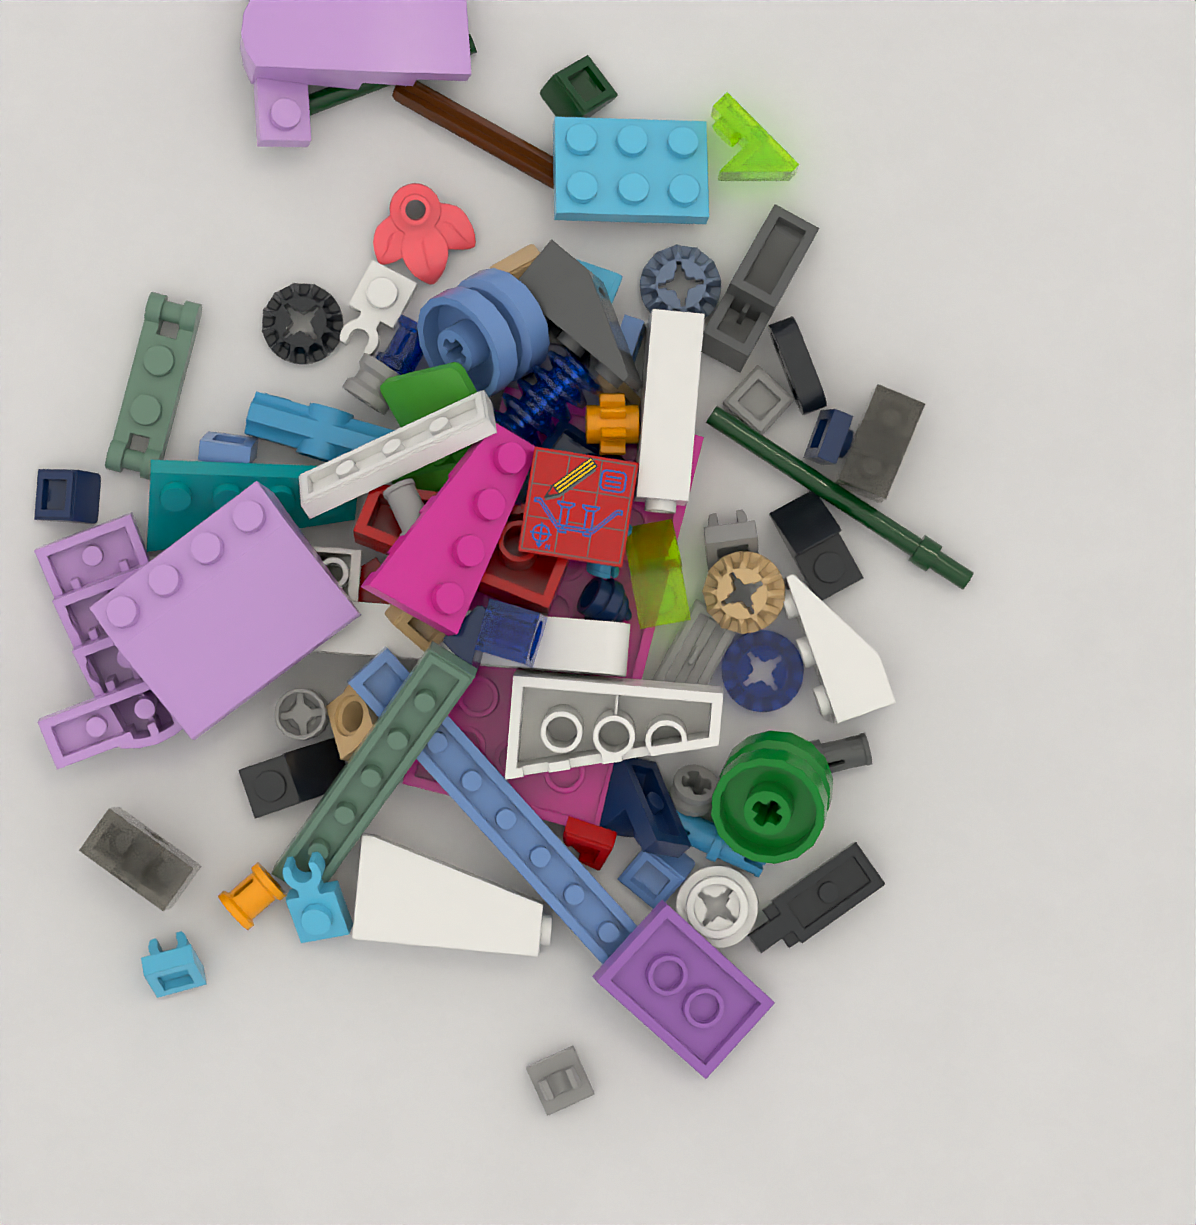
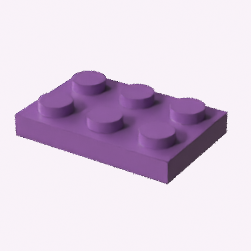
M663 900L655 906L592 976L597 983L705 1079L709 1077L775 1004L766 993Z

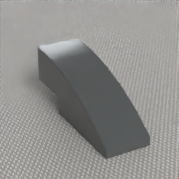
M774 204L731 280L726 293L703 331L701 352L741 373L819 230L818 227Z

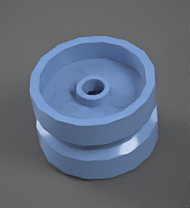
M496 268L478 271L462 280L457 287L447 289L429 299L420 309L417 329L420 347L428 366L431 368L451 362L461 364L477 392L485 390L489 398L505 389L511 381L520 380L533 372L546 360L550 341L548 325L541 307L526 285L508 272Z

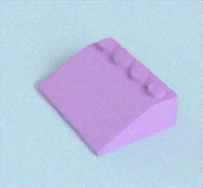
M258 481L254 482L89 607L119 652L192 740H196L361 615L274 492Z

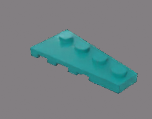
M151 459L147 552L169 548L256 481L274 492L299 528L355 520L357 497L309 519L301 507L299 476L317 466Z

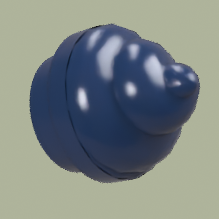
M594 577L585 586L579 597L577 611L584 615L585 620L623 623L624 620L629 621L632 618L629 600L625 594L624 587L613 578L605 580L601 577Z

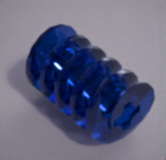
M567 347L565 348L568 354L565 357L552 350L547 353L552 365L550 371L536 364L531 367L537 380L535 385L521 378L516 381L522 394L519 399L506 392L501 395L507 409L504 413L493 408L495 423L535 447H541L542 445L537 431L549 437H553L557 433L552 417L564 423H568L572 419L567 403L580 409L587 405L582 389L595 395H599L603 390L601 384L591 371Z

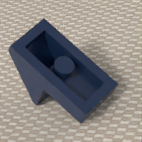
M639 758L614 762L601 815L600 827L615 831L618 836L634 837L643 852L676 858L680 857L692 846L657 763Z

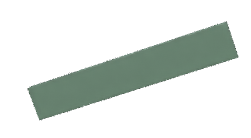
M434 641L431 642L276 862L271 873L272 875L285 882L283 867L287 857L292 856L299 870L310 872L308 864L312 852L318 851L325 861L322 880L326 883L331 879L473 681L477 668Z

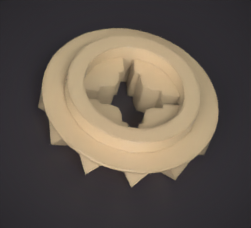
M739 551L722 557L708 571L702 593L707 606V613L719 623L721 628L746 634L766 628L778 617L784 605L783 601H785V584L780 571L768 558L755 552ZM733 572L736 578H740L744 585L755 584L759 581L763 583L761 587L756 589L757 592L751 595L753 603L751 606L755 613L743 601L726 604L725 599L729 598L730 594L736 590Z

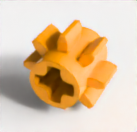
M600 393L599 405H586L585 408L586 444H599V455L626 454L625 444L639 443L638 405H625V393Z

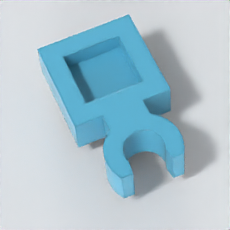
M318 851L312 852L308 863L310 872L299 870L294 857H287L283 867V878L293 889L289 890L286 903L300 942L306 943L349 935L353 922L339 882L337 880L324 883L322 880L325 870L323 856Z

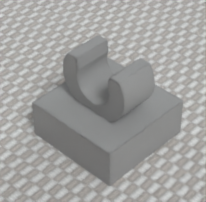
M736 510L737 523L719 525L717 514L709 515L708 527H704L708 571L717 561L728 554L739 551L759 554L755 520L747 521V515L743 510Z
M570 1046L526 1067L547 1116L594 1095V1090L574 1046Z

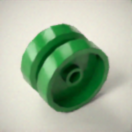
M769 730L748 736L732 749L712 794L711 816L718 835L734 852L754 862L777 864L798 858L814 846L825 824L833 791V776L828 762L811 742L791 732Z

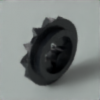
M292 283L290 286L274 292L271 300L263 309L262 333L270 349L287 362L294 364L318 362L331 354L340 341V333L343 328L341 309L334 297L316 284ZM289 307L302 315L319 308L310 321L317 339L314 340L310 335H306L302 331L294 335L290 334L286 339L284 338L290 333L289 329L294 324L290 318L291 314L287 310Z

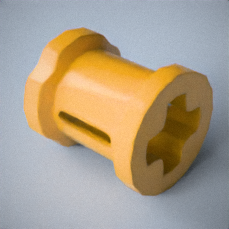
M259 862L251 867L252 873L230 892L222 891L218 895L225 908L246 930L254 926L253 919L276 899L281 901L287 895L279 883Z

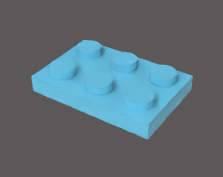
M555 117L553 121L554 220L707 224L709 219L707 121Z

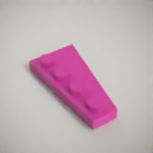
M497 423V433L470 446L448 474L449 479L436 496L430 497L419 511L421 515L405 535L397 539L387 552L389 555L376 572H371L360 586L447 636L457 635L532 465L534 445Z

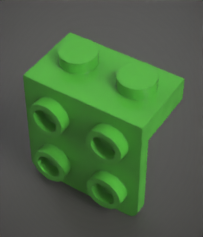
M457 362L389 377L380 386V391L400 427L406 426L477 393L465 368ZM471 445L391 482L395 484L405 479H413L416 489L439 492L449 479L448 474Z

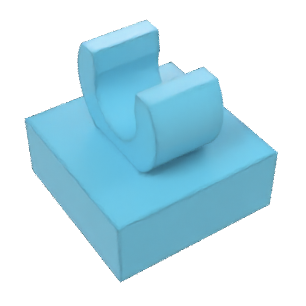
M182 931L176 933L178 945L175 949L163 952L156 938L151 939L148 946L150 955L141 958L144 977L157 998L207 985L204 966Z

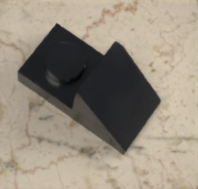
M809 491L769 513L809 589L822 601L864 578L839 534L842 531L839 524L818 495Z
M334 737L283 753L281 756L238 771L254 818L256 819L323 796L346 765V761L340 759Z

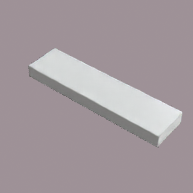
M485 390L479 391L300 474L301 507L309 519L497 433L491 400Z

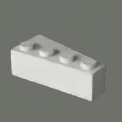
M516 669L512 684L505 780L548 771L551 773L570 770L573 767L598 763L620 762L624 759L648 755L657 756L719 746L724 694L723 686Z

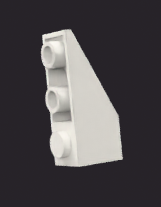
M794 574L783 579L786 587L783 609L788 620L797 618L803 637L795 639L805 669L814 666L820 685L812 688L822 717L831 714L833 723H840L896 703L879 653Z

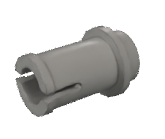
M413 479L399 481L383 492V496L388 501L402 530L400 536L407 533L421 515L419 511L424 506Z

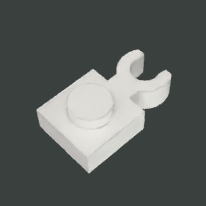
M372 260L348 304L350 308L360 312V315L357 319L349 321L342 328L340 333L341 343L347 345L354 333L363 331L369 335V342L365 346L363 353L373 356L380 345L378 330L381 324L395 331L418 288V284Z

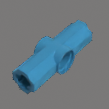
M256 391L249 407L244 433L252 437L295 448L298 454L328 462L395 430L353 419L354 415L316 403H310L309 406L286 398Z

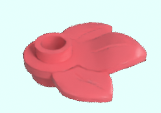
M419 183L406 184L394 193L390 201V215L377 226L373 239L375 255L380 264H390L403 258L411 273L430 285L435 284L445 270L448 260V249H471L475 247L476 243L474 229L467 215L455 205L440 203L437 195L431 188ZM412 200H419L425 205V212L418 219L408 217L405 212L407 204Z

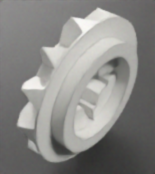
M710 866L699 869L683 882L676 899V912L715 948H725L740 942L750 933L757 919L758 900L753 886L741 873L725 866ZM728 888L732 889L728 894L729 899L725 905L731 911L730 914L736 919L732 922L727 917L724 919L722 916L717 915L712 921L709 920L705 926L701 923L706 918L705 914L708 907L703 903V899L698 894L702 892L706 896L709 894L717 898L721 893H725Z

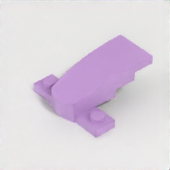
M249 0L243 13L240 51L244 69L250 83L254 84L257 146H309L311 142L308 85L359 90L362 83L413 86L417 79L467 81L471 76L467 0Z
M128 513L36 548L34 552L54 596L52 602L74 647L72 653L95 696L92 699L49 714L38 720V725L56 768H63L118 746L120 749L156 745L179 733L183 728L119 652L89 609L94 603L151 561L133 513Z

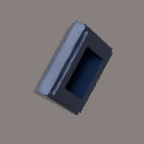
M38 469L34 520L85 524L97 523L101 475L82 470Z
M477 605L464 618L457 635H446L443 641L456 656L477 668V671L494 614L482 605Z

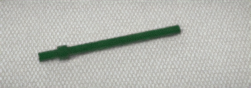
M716 406L706 421L707 424L910 555L908 561L926 572L930 568L962 590L971 580L974 572L941 552L942 545L928 536L924 535L921 539L722 408Z

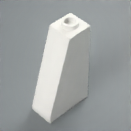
M652 309L646 323L642 369L643 387L641 388L639 413V443L637 444L636 463H639L633 501L645 502L644 510L648 512L676 513V505L685 506L689 502L705 316L702 313Z
M375 834L362 835L352 939L534 957L539 956L540 945L550 946L553 915L543 914V901Z

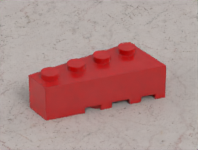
M382 485L369 491L353 530L355 543L385 555H389L387 552L402 533L388 501L383 496V492L391 485ZM417 489L424 505L430 497L436 496L438 493ZM525 504L514 505L477 591L536 615L548 617L570 560L518 552Z

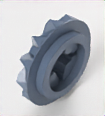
M676 244L656 252L648 261L641 275L640 293L642 301L650 314L652 309L702 313L705 314V319L714 310L720 298L721 278L714 260L710 259L697 247ZM676 265H681V272H684L686 280L703 283L688 289L685 306L681 307L680 299L677 298L676 291L658 288V286H664L666 283L674 281L675 272H677Z

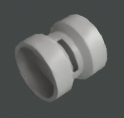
M297 688L287 691L280 697L275 706L274 718L277 727L284 735L292 739L309 740L318 737L325 731L330 722L326 709L328 702L321 694L313 690Z

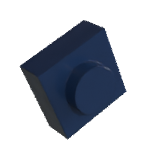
M837 409L820 410L803 458L821 465H834L837 463L838 458H844L853 440L854 432L849 428L854 416Z

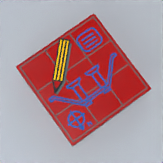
M534 446L518 552L622 568L639 463Z

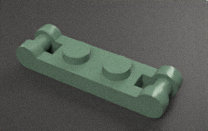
M156 292L150 293L113 440L108 448L105 461L106 469L121 473L125 468L140 472V478L150 480L151 459L164 460L201 319L202 304L186 301L182 305L168 301L167 295ZM163 321L179 325L176 339L160 335ZM133 435L150 439L145 452L130 449Z

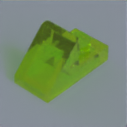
M726 92L712 107L711 117L715 120L712 128L727 145L733 148L738 143L742 149L719 171L718 180L789 181L796 175L799 163Z
M668 519L632 526V534L627 536L625 551L640 630L690 621L691 616L682 573L683 566L673 520Z

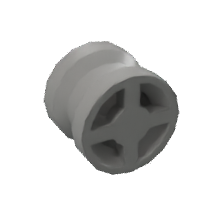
M364 353L359 361L360 370L355 377L347 378L342 387L369 407L385 415L389 410V406L380 391V386L387 378L398 376L399 374L376 358Z

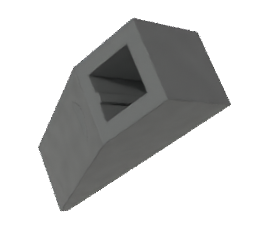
M551 239L518 280L526 285L535 297L546 322L551 320L563 330L557 337L560 342L580 358L586 350L600 361L594 370L615 388L618 389L625 382L639 392L643 385L604 282Z

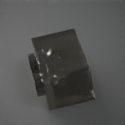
M877 384L868 399L835 483L848 491L881 504L886 500L925 403Z
M113 807L107 810L79 849L89 859L162 911L171 909L202 867L120 807Z

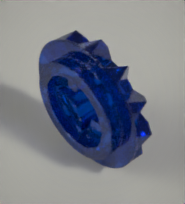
M760 630L747 633L734 641L724 655L722 663L724 686L729 696L737 704L751 711L770 712L784 707L796 696L803 681L804 667L799 651L789 639L773 631ZM749 652H751L754 658L758 657L761 662H766L770 659L774 660L778 656L781 658V661L775 664L776 668L771 672L774 679L773 683L777 687L775 691L762 680L756 683L751 682L747 686L744 685L743 682L749 679L748 675L754 670L750 663L752 660L747 655Z

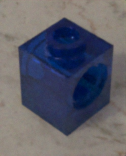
M489 599L474 650L533 668L548 618L538 612Z

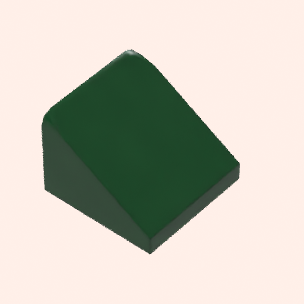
M589 55L553 74L540 90L542 99L556 117L590 118L618 96Z

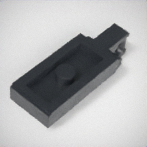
M853 842L771 900L772 903L762 909L769 920L747 936L760 953H763L781 939H783L788 948L798 942L804 943L883 887L885 882L857 842Z

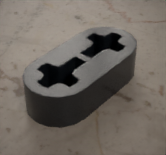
M791 316L768 325L772 343L801 414L806 415L827 407L822 385L794 317Z

